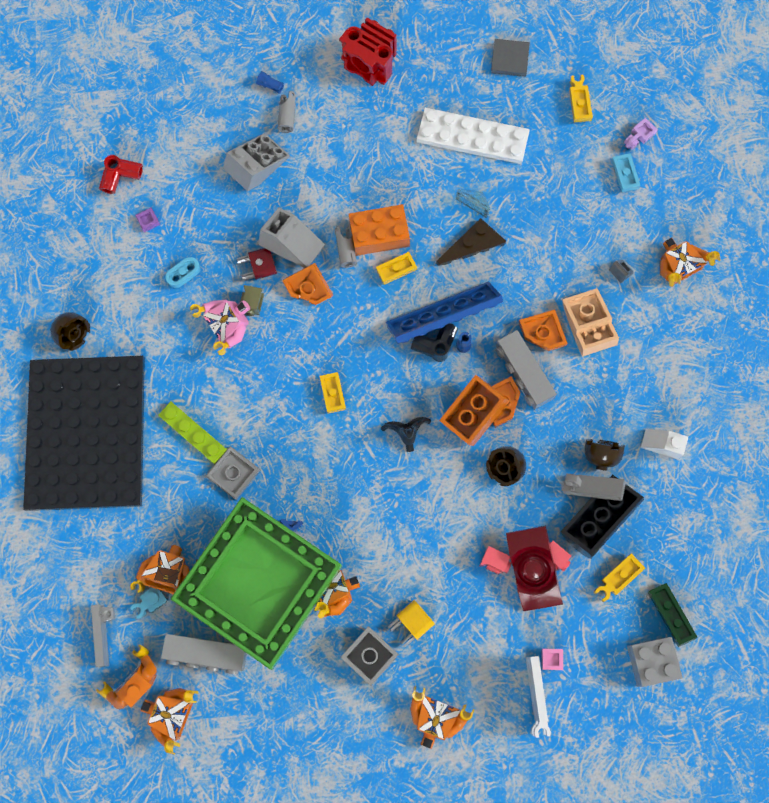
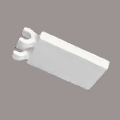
M539 656L526 657L535 720L534 725L531 727V733L538 738V731L542 728L543 735L550 736L551 731L547 722L548 717Z

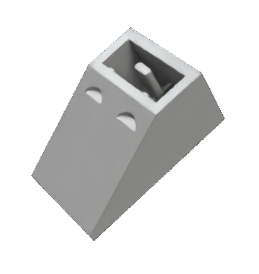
M264 133L227 152L223 169L249 191L267 179L290 155Z
M280 207L260 229L258 245L304 268L312 264L325 246L294 214Z

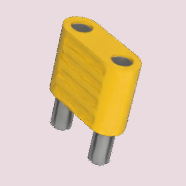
M413 600L396 615L397 619L388 626V629L392 632L402 623L410 632L401 641V644L405 643L403 646L406 647L414 639L418 640L435 623L420 605Z

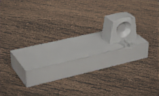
M566 473L562 491L567 495L622 501L626 482L625 479Z
M100 604L91 605L96 667L109 666L106 622L115 620L114 607H105Z

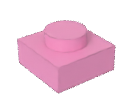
M542 649V670H563V649Z

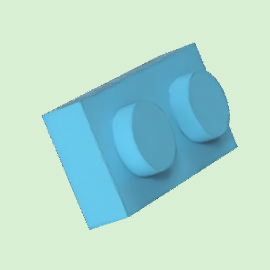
M631 153L613 157L612 163L621 192L639 189L641 185Z

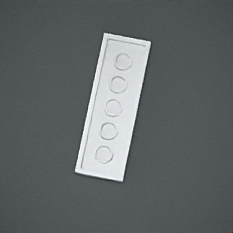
M425 107L417 136V143L522 164L530 129Z

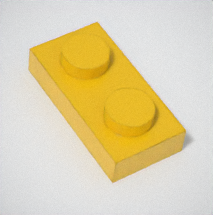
M410 252L376 266V271L384 285L417 270Z
M338 372L319 376L327 413L346 410Z

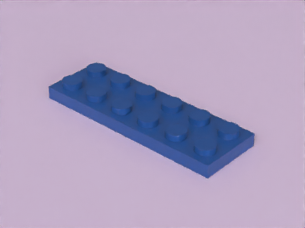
M488 281L386 322V325L397 344L405 343L411 338L425 335L431 330L443 328L446 324L458 322L464 317L478 314L484 309L496 307L499 303L503 302L502 295Z

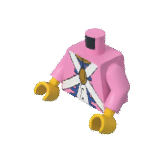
M225 299L204 303L201 307L198 304L190 306V310H199L197 313L192 314L195 318L200 317L202 312L205 313L203 315L219 340L214 343L213 348L216 350L222 347L218 351V355H224L226 348L230 349L242 341L246 327L249 324L244 315L250 310V306L246 301L243 300L237 304Z

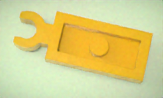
M583 74L580 76V81H576L574 75L570 79L572 87L569 89L574 123L592 121L593 118L588 85L583 86L585 79Z
M632 553L629 554L601 580L605 585L596 588L594 593L597 594L599 591H604L605 597L601 601H607L610 598V592L617 595L645 567Z

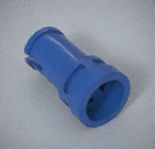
M263 71L259 73L256 81L257 85L264 88L267 87L279 94L284 88L283 82L271 78L270 75Z
M468 332L461 333L456 343V348L461 353H466L471 349V335L468 336Z

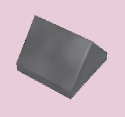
M623 260L615 261L609 269L620 283L633 274V271Z

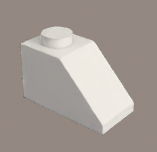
M645 429L640 448L678 460L684 455L688 436L666 430Z

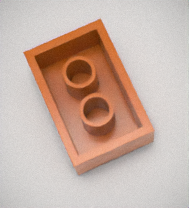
M403 204L349 213V223L356 256L410 247V236Z
M475 375L439 421L468 445L474 446L509 403V400L481 377Z

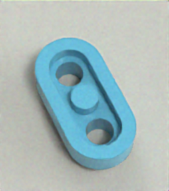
M187 257L166 273V281L169 286L179 288L200 272L199 262L193 257ZM193 266V267H194L193 270H191V271L188 270L189 267ZM179 277L178 281H173L174 278Z

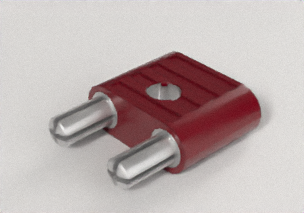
M266 248L248 252V255L237 258L238 264L250 261L253 272L241 275L243 281L252 278L257 280L277 274L271 251Z

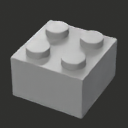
M368 626L341 658L372 686L399 654Z
M672 637L627 646L637 687H645L683 678Z

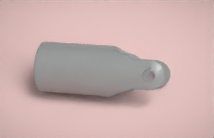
M292 90L289 91L288 99L284 94L280 97L277 129L283 133H290L294 129L296 95Z
M336 226L335 235L340 265L342 268L353 267L357 264L351 228L349 226L346 228L347 238H344L341 235L340 227Z

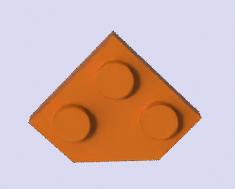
M316 263L282 280L291 297L301 298L315 305L333 296Z
M555 309L519 320L525 340L547 351L567 346L568 343Z
M512 376L492 386L509 400V403L493 421L495 428L512 420L521 392Z

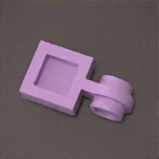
M644 118L632 129L631 132L635 136L631 134L624 141L625 147L633 150L639 144L638 139L644 144L657 133L658 129Z

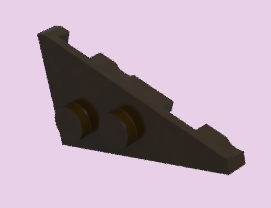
M480 218L436 261V264L438 266L450 264L454 260L465 259L477 255L479 252L489 251L490 248L499 245L504 246L506 240Z

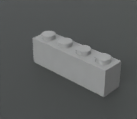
M518 330L497 341V348L495 350L500 358L503 357L505 360L507 371L510 374L513 373L519 390L524 391L527 404L533 406L535 410L553 400L557 393Z
M166 634L161 659H166V664L179 665V662L187 663L186 667L198 668L199 665L207 666L206 670L218 672L219 668L227 669L226 673L238 675L239 671H244L247 653L234 644Z

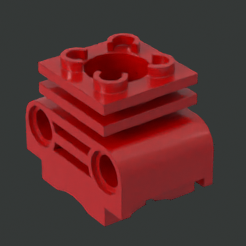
M367 17L365 23L361 24V29L356 26L349 27L339 38V41L342 43L343 52L341 59L344 61V69L361 76L370 85L373 86L376 81L385 85L392 75L393 57L397 55V35L391 29H386L377 21Z

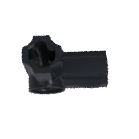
M446 324L443 328H440L436 340L424 335L416 336L412 341L411 349L430 356L437 362H443L448 357L458 328L454 324ZM442 348L445 352L438 354L435 350Z

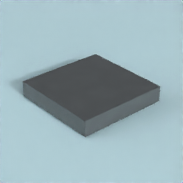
M495 39L491 73L526 77L530 42Z

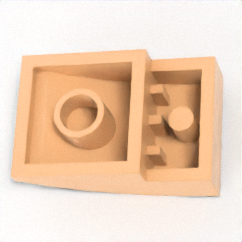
M598 288L562 299L568 323L582 357L618 345V334L612 324V317Z

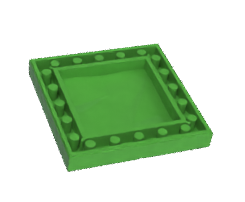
M241 497L175 591L171 600L268 669L273 670L343 565Z

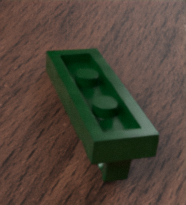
M665 583L650 590L648 594L677 646L680 647L697 639L695 631L668 584Z

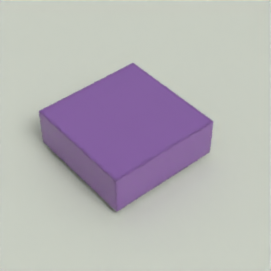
M152 207L135 215L143 232L160 225Z

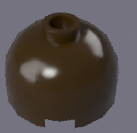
M65 312L53 321L50 328L51 337L60 348L73 351L80 348L86 342L83 339L87 332L90 333V324L87 319L77 313Z
M586 439L585 456L591 464L596 465V469L607 471L608 467H615L620 463L625 445L619 446V443L607 440H600L594 443L593 439Z
M503 446L491 452L489 460L486 461V469L489 477L500 483V486H510L517 483L525 475L526 460L518 449L511 446Z

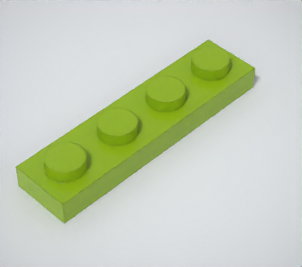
M172 401L158 414L161 419L214 465L226 452L227 449Z

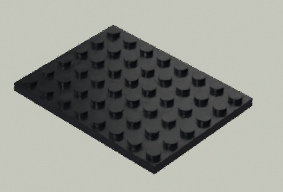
M144 356L30 360L23 510L142 507Z

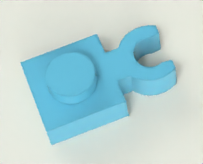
M151 587L140 596L142 602L140 604H133L130 609L134 611L139 607L141 613L136 618L141 619L146 615L147 610L153 613L169 600L161 590Z

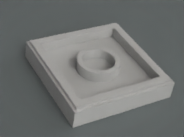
M230 446L207 473L206 477L237 500L261 470Z

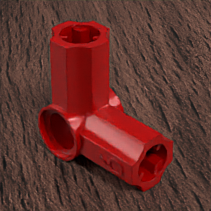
M116 155L107 156L104 160L105 168L99 190L107 194H115L120 176L139 180L143 173V165L119 159ZM118 164L117 167L110 168L111 165Z

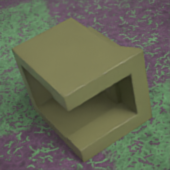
M244 285L245 292H242L241 301H246L250 306V310L244 315H260L264 298L262 288Z

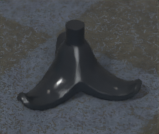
M417 417L407 424L391 421L385 423L381 430L392 429L397 432L406 445V451L413 452V443L417 430L423 423L430 424L431 419Z

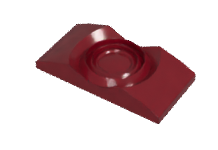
M546 525L507 532L509 555L523 611L563 605Z

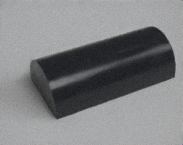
M626 484L622 501L591 497L561 530V534L578 552L592 559L644 501V497Z

